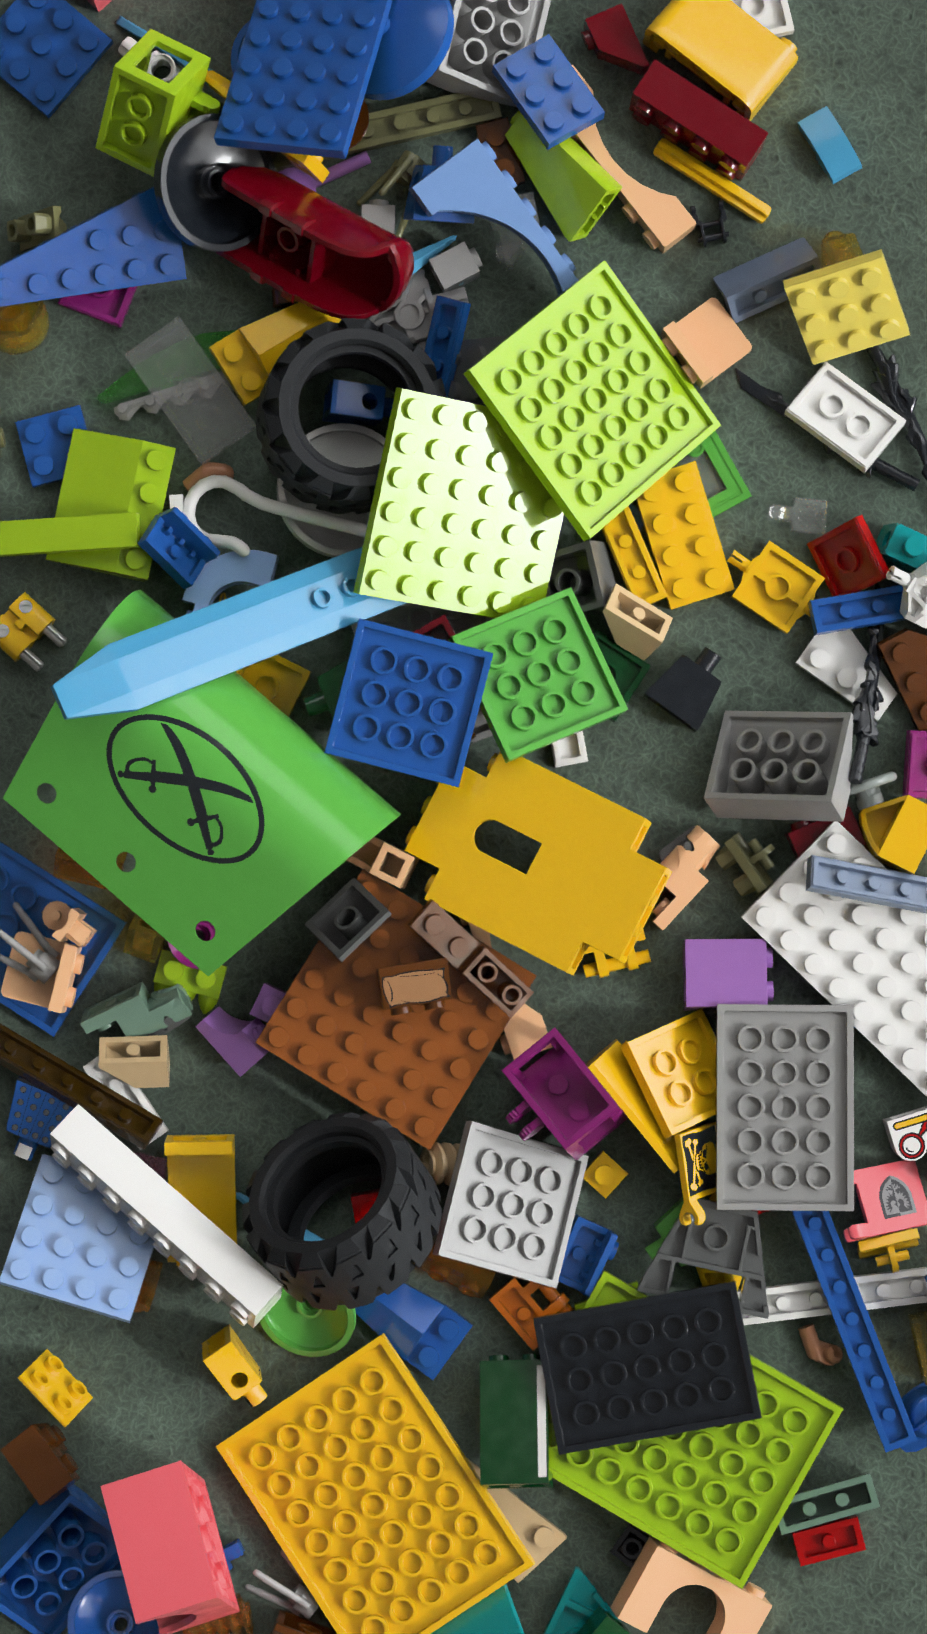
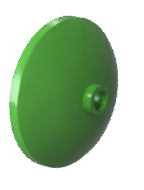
M283 1288L281 1298L260 1320V1324L266 1334L285 1350L306 1357H322L337 1352L350 1340L356 1325L355 1308L348 1309L345 1305H338L335 1311L313 1308L307 1300L303 1303L298 1302Z

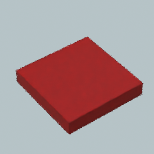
M859 515L807 543L822 576L825 577L824 580L832 597L861 592L886 579L887 571H890L863 515Z

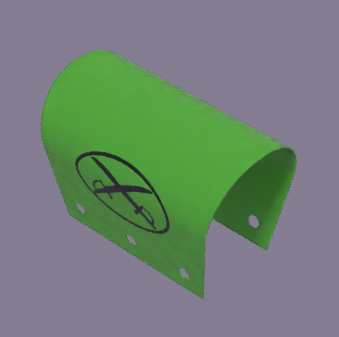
M136 590L132 592L107 618L83 652L74 669L108 644L175 618L144 591ZM236 671L133 712L64 720L60 708L55 701L3 796L5 801L207 976H210L337 867L343 865L349 857L401 815L336 757L324 753L325 748ZM43 783L51 784L56 790V798L51 803H44L38 798L37 789ZM122 852H128L135 858V868L130 872H124L117 866V856ZM208 921L214 926L215 936L213 939L204 941L197 936L196 926L199 922Z

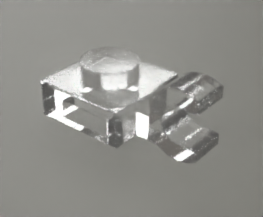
M794 497L792 507L771 504L767 508L766 520L791 522L790 532L824 535L828 501Z

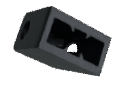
M707 647L702 650L695 662L682 655L646 691L644 696L694 732L698 731L722 683L711 674L721 660V657Z

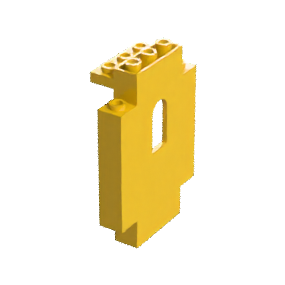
M501 752L499 754L495 753L491 757L487 766V771H489L487 777L464 766L459 787L436 782L438 786L433 796H428L421 808V814L423 815L418 825L413 826L406 837L405 843L407 847L404 850L439 869L437 874H433L429 878L425 886V892L427 893L424 898L425 900L429 901L432 899L442 909L573 976L589 946L626 963L672 873L667 867L637 853L652 824L649 820L524 757L506 763ZM489 820L498 821L541 843L527 874L485 854L477 848L474 836L479 825Z

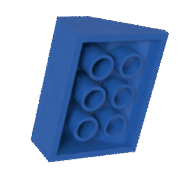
M75 1484L71 1485L49 1504L39 1505L36 1500L0 1539V1612L32 1634H60L67 1627L68 1612L80 1588L90 1579L101 1573L121 1569L107 1512Z

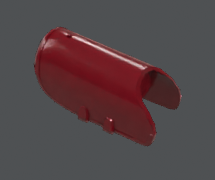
M241 166L238 168L233 167L223 175L221 185L225 190L254 206L263 214L260 234L253 241L235 250L216 252L250 273L252 280L261 285L267 283L280 291L281 297L291 303L297 301L316 311L340 319H365L391 308L407 288L414 270L413 248L406 239L396 236L290 177L271 169Z

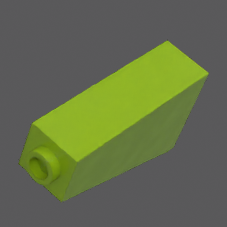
M518 111L510 121L512 126L505 134L507 140L565 238L569 242L586 238L622 189V186L572 137L547 150L522 113Z

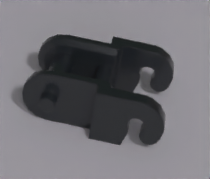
M718 200L719 219L707 223L699 221L695 206H690L691 216L696 221L695 228H699L701 236L697 240L698 243L702 242L703 248L710 241L722 239L723 243H727L726 237H729V231L725 232L723 224L727 220L726 211L723 209V200ZM719 225L720 232L705 235L704 228Z

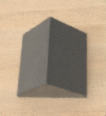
M353 877L304 925L342 963L392 913Z

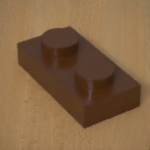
M508 117L476 125L475 129L481 144L486 141L497 156L494 162L502 172L506 169L513 177L517 186L525 184L519 158L505 136L510 129Z

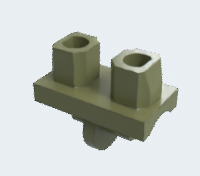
M50 206L19 217L18 220L8 221V241L19 242L20 251L27 252L38 246V244L66 232L67 226L59 217L61 206Z
M740 832L729 838L724 843L725 846L715 855V859L724 870L738 862L744 871V874L733 881L735 888L741 896L756 890L760 893L773 882L766 872L774 866V863L768 856L775 849L771 843L763 848L758 840L754 838L747 844Z

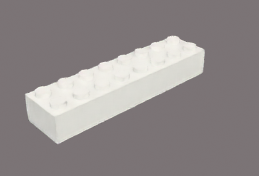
M79 1104L50 1133L51 1149L54 1151L52 1157L65 1169L71 1166L78 1172L77 1179L88 1190L92 1191L96 1188L104 1195L102 1201L113 1212L118 1213L122 1211L129 1218L127 1223L135 1232L141 1236L144 1233L149 1235L155 1241L152 1244L153 1247L165 1258H168L170 1255L180 1263L178 1269L192 1281L197 1278L206 1286L203 1289L204 1292L213 1301L219 1303L222 1300L231 1308L229 1314L239 1324L245 1326L248 1323L254 1328L281 1298L283 1284Z

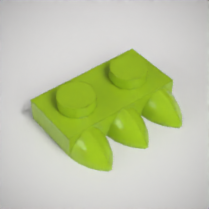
M162 949L153 980L154 992L180 984L186 990L191 1001L195 998L196 994H199L198 1002L203 1014H206L215 1007L219 1000L228 967L221 965L210 976H207L200 969L189 968L181 964L172 955L171 951Z

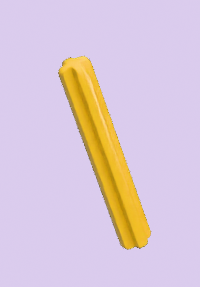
M662 138L653 151L654 156L759 224L765 222L771 212L769 205L667 139Z

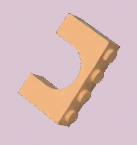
M649 1536L610 1607L618 1619L647 1633L664 1601L672 1592L687 1585H702L714 1591L717 1603L714 1620L706 1634H757L772 1605L764 1597L766 1592L759 1586L748 1582L741 1589L670 1546Z

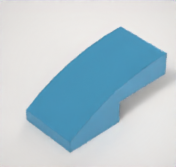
M827 106L798 122L800 132L815 152L816 160L832 184L862 168V164L852 145Z

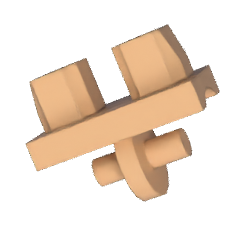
M62 901L50 902L42 912L44 924L48 928L56 930L52 937L59 942L68 941L69 939L79 947H86L97 932L95 928L83 920L87 913L80 908L71 909Z

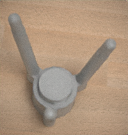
M14 902L13 908L45 952L38 949L32 954L14 938L0 929V937L28 959L26 963L28 967L0 954V961L27 975L34 982L39 979L45 984L59 967L60 961L56 957L60 953L50 946L20 904Z
M281 1550L280 1554L282 1555V1557L287 1561L288 1565L301 1579V1577L291 1564L290 1560L288 1559L284 1551ZM257 1569L253 1571V1575L288 1597V1601L251 1584L245 1585L247 1591L282 1606L297 1616L301 1614L307 1619L319 1607L306 1585L298 1584L291 1591Z

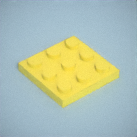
M882 249L783 280L785 292L813 365L910 335L909 327Z

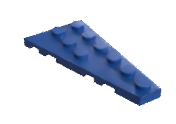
M154 186L71 227L66 232L38 244L35 248L0 264V307L187 279L181 239L173 233L163 219L157 205Z

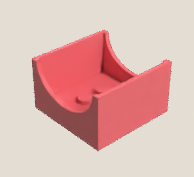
M180 1460L100 1486L136 1624L156 1619L160 1634H172L240 1612L207 1486L201 1476Z

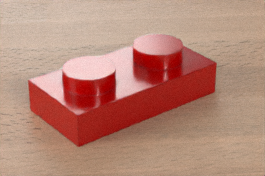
M856 1514L791 1533L800 1566L866 1550Z

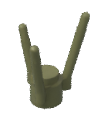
M405 150L399 160L396 159L392 166L357 201V205L362 206L378 190L379 195L384 196L396 181L404 186H409L415 165H426L425 162L413 152ZM404 212L396 232V236L400 238L408 220L403 219Z

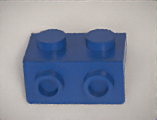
M176 507L155 515L138 542V545L183 589L191 587L205 564L216 559L220 554L219 549Z
M576 1214L558 1282L590 1297L603 1274L602 1270L607 1259L611 1261L617 1252L619 1242L616 1240L618 1235L612 1230Z

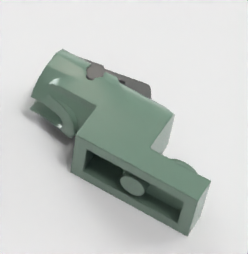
M142 981L84 1009L80 1024L86 1034L98 1030V1032L104 1031L117 1021L125 1036L166 1035L191 1017L193 1004L186 990L180 984L150 994Z

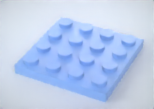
M42 1154L0 1276V1284L130 1323L154 1250L152 1244L155 1241L146 1233L141 1236L135 1232L127 1223L129 1218L122 1211L115 1213L108 1208L102 1201L104 1195L96 1188L92 1191L88 1190L77 1179L79 1173L71 1166L65 1169L52 1156Z

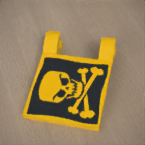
M710 1122L675 1134L684 1202L679 1214V1220L684 1226L691 1224L690 1214L694 1216L695 1225H701L705 1221V1212L697 1199L711 1194L710 1200L716 1201V1122Z

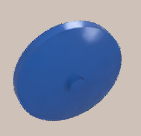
M393 0L364 98L389 100L404 96L421 86L434 74L444 60L453 37L454 14L450 0Z

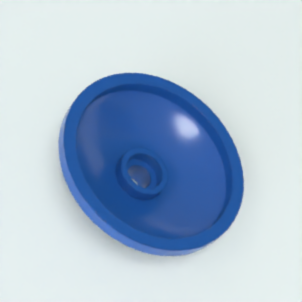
M122 1570L107 1571L86 1582L75 1595L68 1612V1634H160L156 1619L141 1624L135 1623ZM119 1619L127 1620V1627L123 1631L116 1629V1623Z

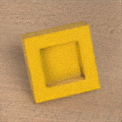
M602 1151L586 1168L584 1179L606 1199L628 1173L608 1154Z

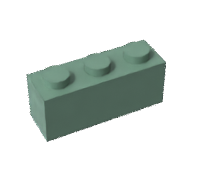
M870 1473L796 1493L778 1525L780 1534L785 1535L880 1507Z

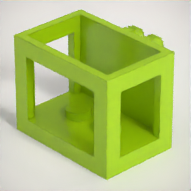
M150 29L114 65L95 148L154 177V168L159 150L170 132L180 123L191 117L219 113L221 105L219 100L202 92L211 58ZM155 46L189 62L170 83L147 73L152 49Z

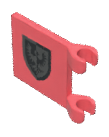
M902 1160L854 1170V1185L865 1223L852 1225L843 1231L847 1243L927 1225V1200L915 1161Z

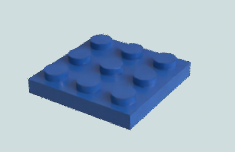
M15 0L0 17V78L49 119L113 45V40L66 0Z

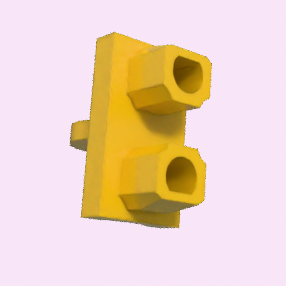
M911 1228L892 1232L889 1235H878L859 1240L857 1244L859 1259L886 1253V1255L875 1257L876 1266L889 1264L892 1273L899 1272L898 1262L909 1260L910 1256L908 1250L895 1251L918 1246V1239H920L918 1229Z

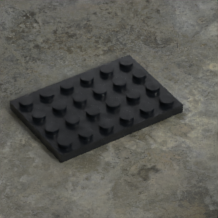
M735 1281L533 1318L559 1455L762 1418Z

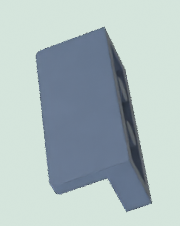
M799 238L719 274L713 279L716 287L724 297L729 315L737 323L788 300L783 280L820 269L821 264L818 255L806 239Z

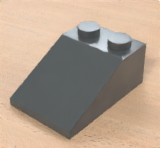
M589 540L556 550L546 597L571 587L585 617L602 613L611 590L616 584L607 542Z

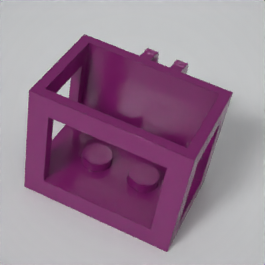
M555 1027L502 1070L525 1099L505 1119L512 1125L521 1120L532 1109L538 1115L536 1119L526 1125L519 1133L523 1141L529 1139L546 1126L562 1147L575 1160H578L628 1119L627 1115ZM551 1043L553 1048L524 1072L519 1069Z

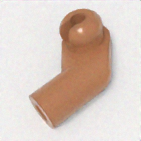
M205 462L183 480V485L189 491L200 479L211 475H227L233 478L234 471L231 466L224 463Z
M814 1324L798 1328L809 1359L826 1366H833L842 1360L843 1352L841 1348L819 1340Z

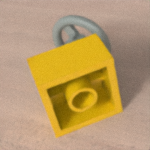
M894 771L863 780L862 784H851L850 795H856V804L858 810H861L859 813V827L866 842L864 847L879 862L899 872L915 874L927 850V804L910 795L900 796L884 802L879 786L895 781L897 774Z

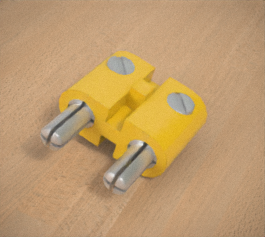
M24 592L9 606V610L0 616V648L15 662L22 658L35 671H39L44 666V662L29 650L33 643L45 634L58 647H62L67 642V638L52 626L56 619Z

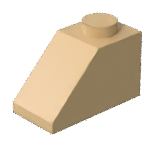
M618 584L613 586L603 609V614L615 643L642 660L648 658L663 643L673 619Z
M167 1035L99 1037V1068L134 1088L169 1087L170 1056Z

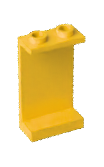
M235 1134L167 1135L164 1142V1155L167 1156L168 1183L237 1244ZM171 1255L167 1258L168 1262H176V1266L180 1265Z

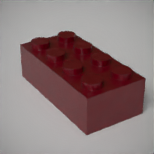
M655 59L632 93L629 110L633 111L632 117L645 126H649L650 123L661 130L660 135L673 144H677L679 141L690 148L688 153L703 163L707 159L717 166L716 171L730 181H733L734 178L740 182L742 181L762 150L768 136L767 131Z

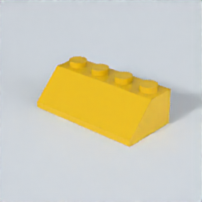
M615 1039L585 1065L675 1174L679 1170L675 1134L666 1139L664 1138L620 1047L627 1043V1040L621 1044ZM693 1125V1126H691V1127H689V1128H687V1129H685V1130H683V1131H681V1132L690 1130V1129L695 1128V1127H697V1126H696V1125Z

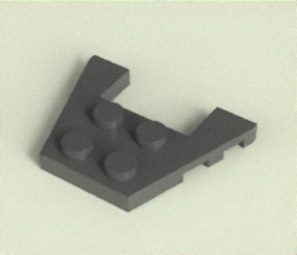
M702 1198L697 1199L705 1212L704 1223L695 1225L694 1216L690 1214L691 1224L684 1226L680 1223L678 1215L638 1283L637 1290L655 1295L669 1293L676 1262L742 1276L744 1279L739 1298L741 1313L768 1319L769 1309L767 1305L758 1211L716 1210V1201Z

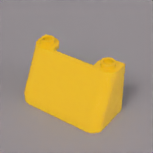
M671 0L645 30L643 44L655 53L659 49H666L665 57L669 60L673 57L721 94L724 97L723 102L728 105L732 100V105L737 109L736 112L750 121L798 61V56L795 53L797 48L790 40L785 37L779 39L731 0Z

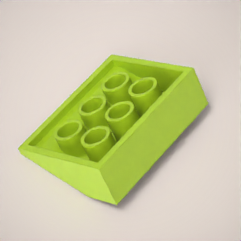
M74 428L54 518L137 512L140 514L141 539L155 515L163 512L176 448L139 439ZM142 548L51 553L46 555L45 560L145 582L149 578L153 558Z

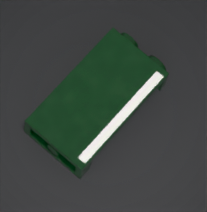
M540 1354L522 1355V1360H509L507 1355L489 1356V1361H480V1485L483 1488H553V1474L549 1470L548 1395Z

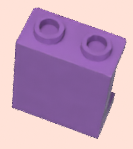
M685 939L683 942L684 1011L698 1010L699 1008H716L717 1004L768 1005V1001H773V981H767V968H772L773 950L772 948H766V940Z

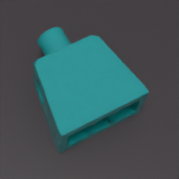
M899 523L883 525L876 544L886 564L895 566L906 573H912L927 562L926 535Z

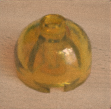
M43 300L0 307L1 352L10 355L25 354L37 348L47 337L50 320Z

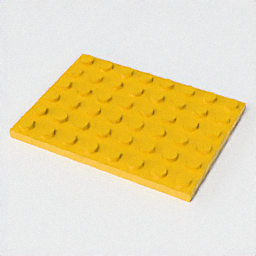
M385 1333L216 1446L337 1634H431L535 1564V1561L489 1491L480 1485L479 1476Z

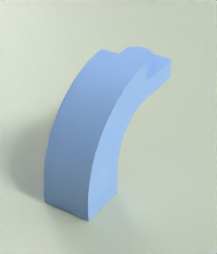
M250 550L248 556L241 557L234 551H231L209 561L203 567L194 584L186 588L182 601L194 605L193 611L187 610L186 614L212 605L217 596L229 587L235 585L259 587L272 582L279 561L278 555L259 550Z

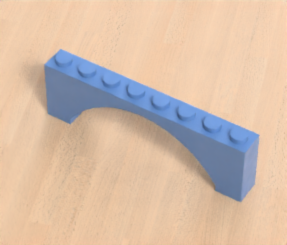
M479 139L472 141L408 189L428 217L436 212L469 214L490 220L519 236L542 260L552 278L558 296L578 281L573 274V271L576 270L575 265L565 253L560 255L553 245L556 242L555 237L545 225L539 226L533 217L537 214L534 207L527 198L524 197L521 200L513 189L517 186L516 182L506 169L502 172L494 162L497 156L486 141L482 144Z

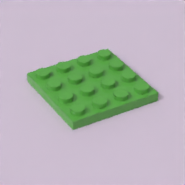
M571 587L453 635L449 639V642L493 653L480 708L506 763L623 714L628 710Z

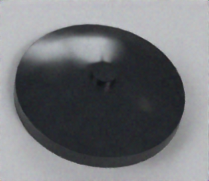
M221 113L194 116L176 126L163 142L154 168L155 197L166 224L186 244L209 252L231 251L241 248L253 241L261 231L263 214L254 206L225 190L221 185L223 175L233 167L238 168L241 166L265 167L276 171L270 151L218 146L216 144L214 135Z

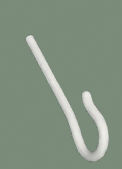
M211 475L200 479L189 489L184 499L183 513L217 548L233 550L241 557H246L250 553V548L245 542L234 536L209 534L203 531L197 524L195 517L196 505L200 497L211 489L223 488L235 494L242 501L272 514L365 538L367 524L264 497L227 475Z

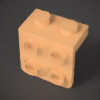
M716 298L708 299L677 323L672 321L663 328L660 335L662 342L671 355L676 356L682 364L681 369L692 384L696 383L700 389L749 354L752 349L751 343Z
M23 931L16 933L14 939L32 954L38 949L45 952L33 934ZM44 937L50 946L60 953L56 957L60 961L57 971L44 984L39 979L34 982L27 975L7 965L1 994L6 998L46 1007L49 1011L65 1013L67 1007L72 1008L77 988L72 986L75 974H81L85 955L81 954L82 947ZM12 948L9 958L28 967L26 965L28 959Z

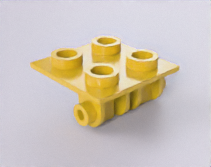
M48 1349L18 1377L23 1385L64 1428L93 1399L86 1386L81 1381L76 1380L64 1367L63 1362Z

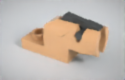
M698 825L690 827L659 851L660 864L672 871L664 888L674 896L670 901L665 897L652 911L656 915L652 922L660 930H664L709 882L699 870L701 868L705 870L711 858L721 846Z

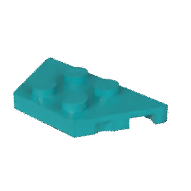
M575 1566L543 1634H577L598 1606H601L616 1619L618 1618L584 1572Z

